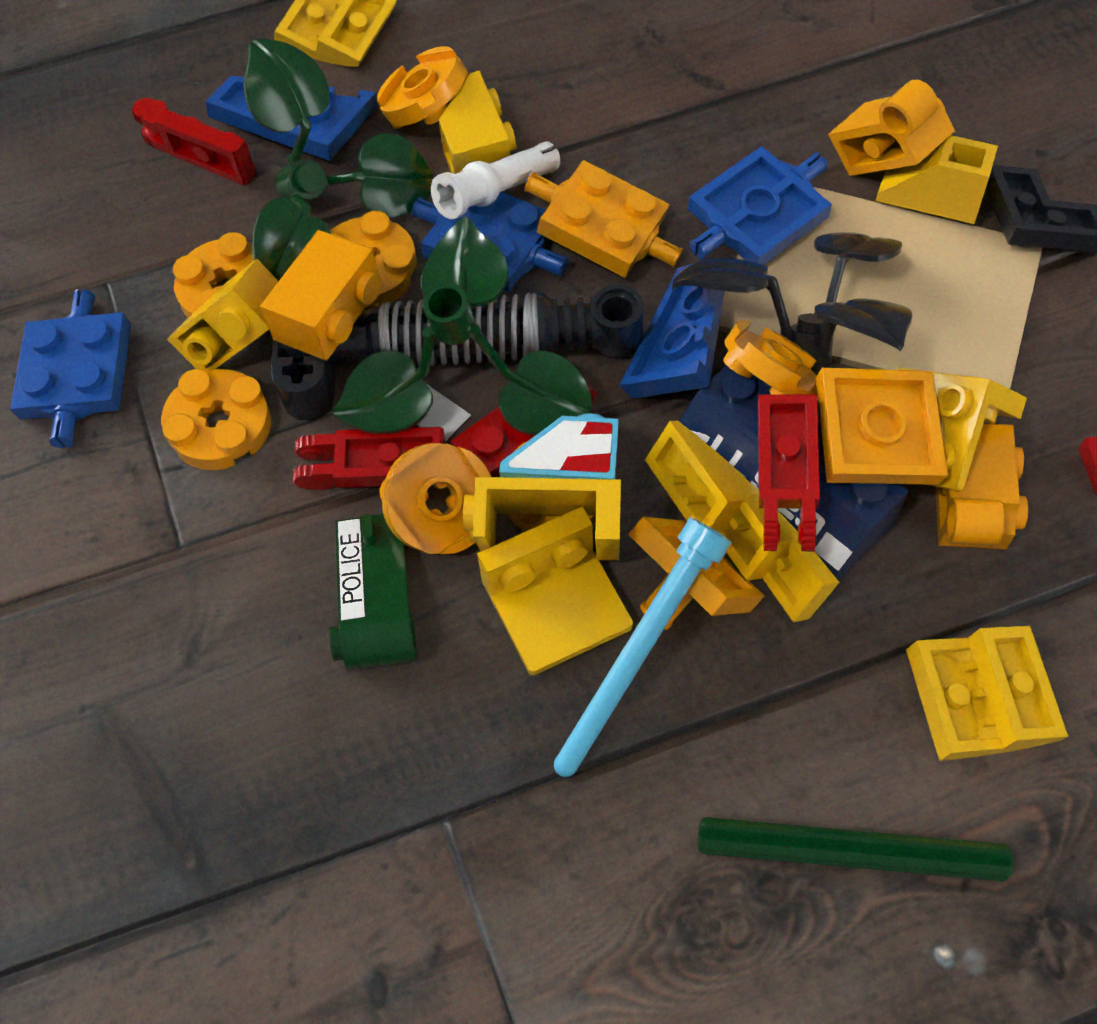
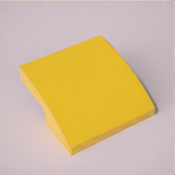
M295 0L276 28L274 40L290 44L316 60L335 65L358 67L395 8L397 0Z
M1030 626L979 628L968 638L917 640L906 649L939 761L1022 750L1062 741L1068 737Z

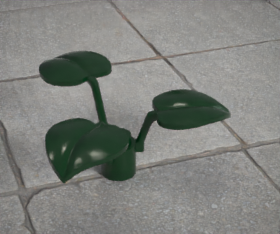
M255 39L248 43L247 64L243 84L245 100L252 116L260 125L279 133L289 132L300 124V131L293 151L287 155V161L290 165L282 168L276 176L275 186L280 198H275L263 206L253 226V261L258 259L279 281L318 230L331 234L330 229L323 220L309 216L311 205L306 201L319 197L326 187L362 181L360 199L368 211H381L388 215L389 218L399 217L412 212L415 201H418L419 197L425 200L428 199L431 194L433 172L416 147L407 139L396 134L383 133L373 136L361 147L358 155L361 172L326 176L323 168L317 162L301 158L311 130L308 117H314L323 113L329 105V88L323 71L310 56L285 42Z
M464 216L440 239L422 271L423 310L430 326L422 331L424 344L419 368L416 370L412 359L404 353L385 350L374 353L364 359L353 370L347 380L341 398L332 411L338 420L362 432L394 434L412 428L427 415L433 404V394L422 379L430 371L434 342L439 340L444 344L459 345L467 341L469 337L474 339L499 373L506 380L510 381L500 392L499 407L505 421L521 433L537 435L561 416L577 417L590 413L592 411V398L589 387L581 373L564 357L548 351H532L523 356L515 373L508 368L482 334L480 326L475 322L471 306H484L494 301L506 287L509 270L505 256L500 249L483 235L469 218Z

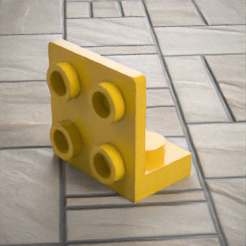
M898 367L897 370H918V369H910V368ZM933 372L948 476L939 485H924L959 492L965 486L983 423L995 424L997 416L1021 419L1027 397L988 378Z
M583 506L477 553L482 583L528 673L532 676L632 630L633 621L593 551V524Z

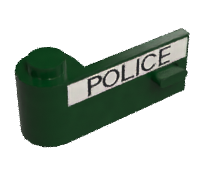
M364 514L362 517L335 521L339 625L329 627V641L333 660H344L347 671L417 661V645L408 595L404 544L392 533L386 523L384 514Z

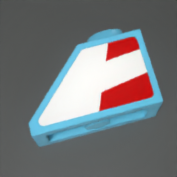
M592 413L582 414L577 417L561 416L500 462V477L616 479L619 419L604 418L601 415Z

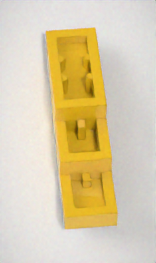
M669 421L645 458V461L687 521L689 517L699 520L732 541L726 553L745 580L763 579L793 622L809 620L840 582L816 552H801V546L798 543V531L779 511L780 543L778 544L777 551H764L763 508H759V490L726 459L679 421Z

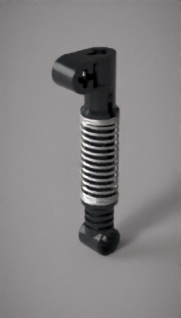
M615 284L604 287L594 297H590V304H584L583 297L577 298V304L571 305L570 298H565L564 305H558L557 299H549L544 293H538L537 295L535 293L532 295L527 293L523 306L520 296L517 294L513 296L512 302H509L508 297L503 295L499 303L495 299L484 306H471L476 324L480 326L482 334L495 351L500 354L503 361L505 360V354H511L514 361L517 359V346H522L523 356L532 351H560V344H566V350H573V344L579 343V349L582 350L586 349V343L591 342L592 348L597 349L600 353L608 357L621 358L634 353L643 338L644 304L636 290L626 285ZM412 300L407 302L406 307H404L401 301H397L394 308L388 301L387 303L372 304L367 311H363L353 324L348 339L337 346L327 361L273 340L272 381L288 414L298 420L308 421L319 418L330 409L335 395L336 364L361 363L370 355L385 350L404 353L412 361L417 359L420 366L424 344L422 331L430 326L422 307L423 300L419 301L417 307ZM470 337L459 345H448L436 340L434 342L431 365H435L436 358H441V363L446 365L448 357H453V363L456 365L459 362V357H464L465 362L468 364L470 356H476L477 362L480 363L482 355H485V353L474 339ZM297 366H306L308 374L304 375L302 379Z

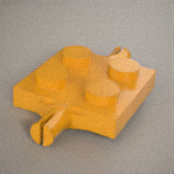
M585 160L581 162L568 180L559 185L536 174V172H532V175L529 176L525 184V192H529L549 203V207L540 218L537 233L626 278L634 264L645 258L647 254L674 268L683 252V248H679L657 236L659 226L670 206L669 203Z

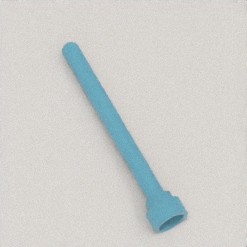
M689 517L677 538L681 541V544L676 552L681 556L554 761V769L558 775L569 777L576 772L701 568L708 570L713 561L720 563L732 544V541L699 520Z

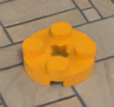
M442 46L424 51L415 56L420 63L419 65L412 68L409 72L402 65L384 82L378 92L377 102L381 106L379 108L382 110V113L394 129L419 122L422 119L428 125L439 121V118L448 107L447 103L459 91L470 74L453 49Z
M370 211L362 217L342 222L330 230L334 236L372 249L378 268L377 274L381 277L380 292L372 304L387 303V301L391 303L408 290L411 285L410 277L414 270L417 269L414 243L408 232L399 224L390 221L388 215L381 211ZM372 304L367 305L365 308H370Z
M236 232L224 234L220 239L200 245L188 255L176 260L172 270L175 276L174 293L187 318L222 287H215L218 282L227 278H233L253 262L252 243L247 242L245 236Z
M742 319L735 323L724 341L729 351L723 358V361L731 370L747 378H751L754 374L772 386L769 390L771 395L817 394L815 379L817 375L811 370L817 360L788 338L765 327L760 336L747 331L752 321Z
M192 369L184 373L178 381V387L167 398L161 416L162 430L169 445L186 464L203 470H223L235 466L234 459L242 457L248 451L252 456L265 443L272 421L270 410L258 381L253 377L228 369L208 371ZM218 411H224V414L229 416L227 420H219L215 427H209L206 420L209 415Z
M429 443L408 450L393 463L380 487L382 511L387 525L403 544L422 553L454 554L467 549L475 542L470 541L469 531H465L463 526L465 495H475V477H491L488 469L471 451L450 444ZM432 484L437 489L447 487L451 492V495L445 500L449 509L443 514L437 508L429 510L426 506L425 501L429 498L427 490Z

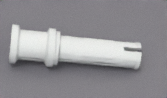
M546 141L488 164L478 160L468 163L462 172L439 174L433 179L431 184L433 203L438 212L448 219H456L463 216L467 208L474 205L479 207L491 205L497 199L500 192L527 182L532 172H536L540 176L555 172L560 166L559 151L554 149L542 154V152L553 147L551 142Z

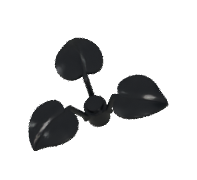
M853 232L827 233L817 237L814 241V248L817 251L838 255L826 302L816 305L814 313L799 315L797 323L792 326L788 319L778 281L774 276L767 275L768 267L763 264L736 258L706 259L682 270L672 282V290L686 285L737 293H749L764 288L768 289L781 327L780 334L797 344L817 360L811 368L816 375H818L822 368H831L834 332L837 325L880 340L901 351L904 347L906 334L912 323V311L900 304L865 298L852 299L846 303L836 302L846 263L851 258L869 262H880L894 258L901 252L902 242L891 238H872L865 234Z

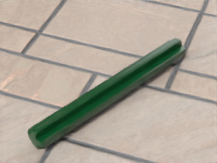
M712 817L702 818L698 826L697 845L699 852L702 854L992 881H1005L1012 876L1013 872L1012 850L1010 846L1001 843Z

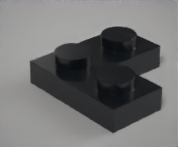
M1000 165L992 166L986 191L1008 244L1024 248L1044 247L1063 249L1069 252H1097L1096 204L1050 200L1036 169Z

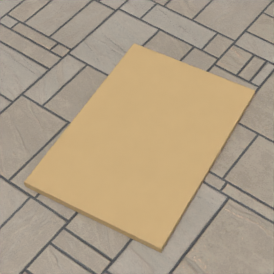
M813 187L814 190L832 204L829 218L765 264L768 267L767 275L774 276L778 281L790 325L792 326L797 323L799 315L814 313L816 305L826 302L838 255L817 251L814 248V241L817 237L827 233L853 232L865 234L872 238L884 237L899 240L902 242V249L894 258L880 262H869L851 258L845 265L836 302L846 303L852 299L865 298L892 302L909 308L912 311V323L906 334L903 349L899 351L897 348L880 340L837 325L834 332L831 361L859 369L897 370L898 367L988 378L1010 389L1043 247L1024 248L1007 243L1002 232ZM738 254L737 259H743V258ZM764 288L749 293L725 291L719 332L729 334L735 323L743 319L752 321L747 331L759 336L765 327L780 334L781 327L768 289Z

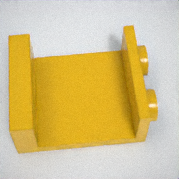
M475 477V495H465L464 530L469 531L470 541L476 542L480 551L496 545L497 514L564 515L583 506L588 516H596L595 543L597 560L619 561L621 480Z

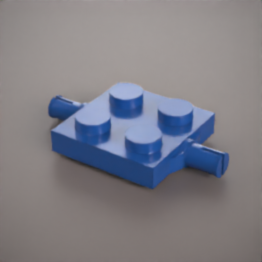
M761 146L689 196L688 210L709 228L699 237L690 241L689 246L692 253L702 260L719 246L726 245L737 252L743 259L765 265L829 218L832 204L814 190L810 182L821 173L827 171L828 163L825 157L822 156L820 158V153L816 152L800 165L792 166L778 160Z
M500 192L497 199L491 205L485 207L474 205L467 208L466 213L456 219L444 217L438 212L434 203L422 197H419L418 201H415L413 205V217L434 224V227L421 242L422 257L428 259L437 243L447 231L462 217L466 216L505 256L509 270L508 282L503 290L509 293L520 277L532 270V268L538 267L561 278L569 264L568 257L544 249L548 238L536 232L540 218L546 209L506 193Z
M78 289L73 292L71 314L68 317L25 322L10 410L19 420L44 417L52 419L53 425L49 443L61 449H64L65 446L67 448L73 446L75 422L78 419L93 413L120 411L131 323L123 312L92 315L95 294L86 289H81V293Z

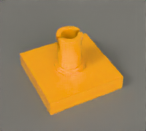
M822 368L815 379L827 483L939 485L948 476L933 371Z
M642 517L628 535L669 575L681 556L676 552L681 544L677 537L687 521ZM723 556L720 563L713 561L708 570L701 568L664 629L668 630L673 625L672 622L693 598L711 616L751 613L765 595L750 581H746L743 575ZM668 575L653 591V593L648 597V599L644 600L641 603L640 609L644 614L649 608L650 604L657 595L658 591L660 590Z

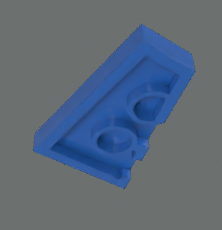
M231 75L205 101L209 118L294 148L300 131V124L295 129L284 133L274 132L260 125L248 109L244 96V77ZM328 86V108L317 116L308 117L311 130L303 152L331 161L377 108L376 92L360 90L358 97L335 95V87Z
M690 265L677 268L619 384L631 399L710 387L724 291L687 285L672 290L674 278Z

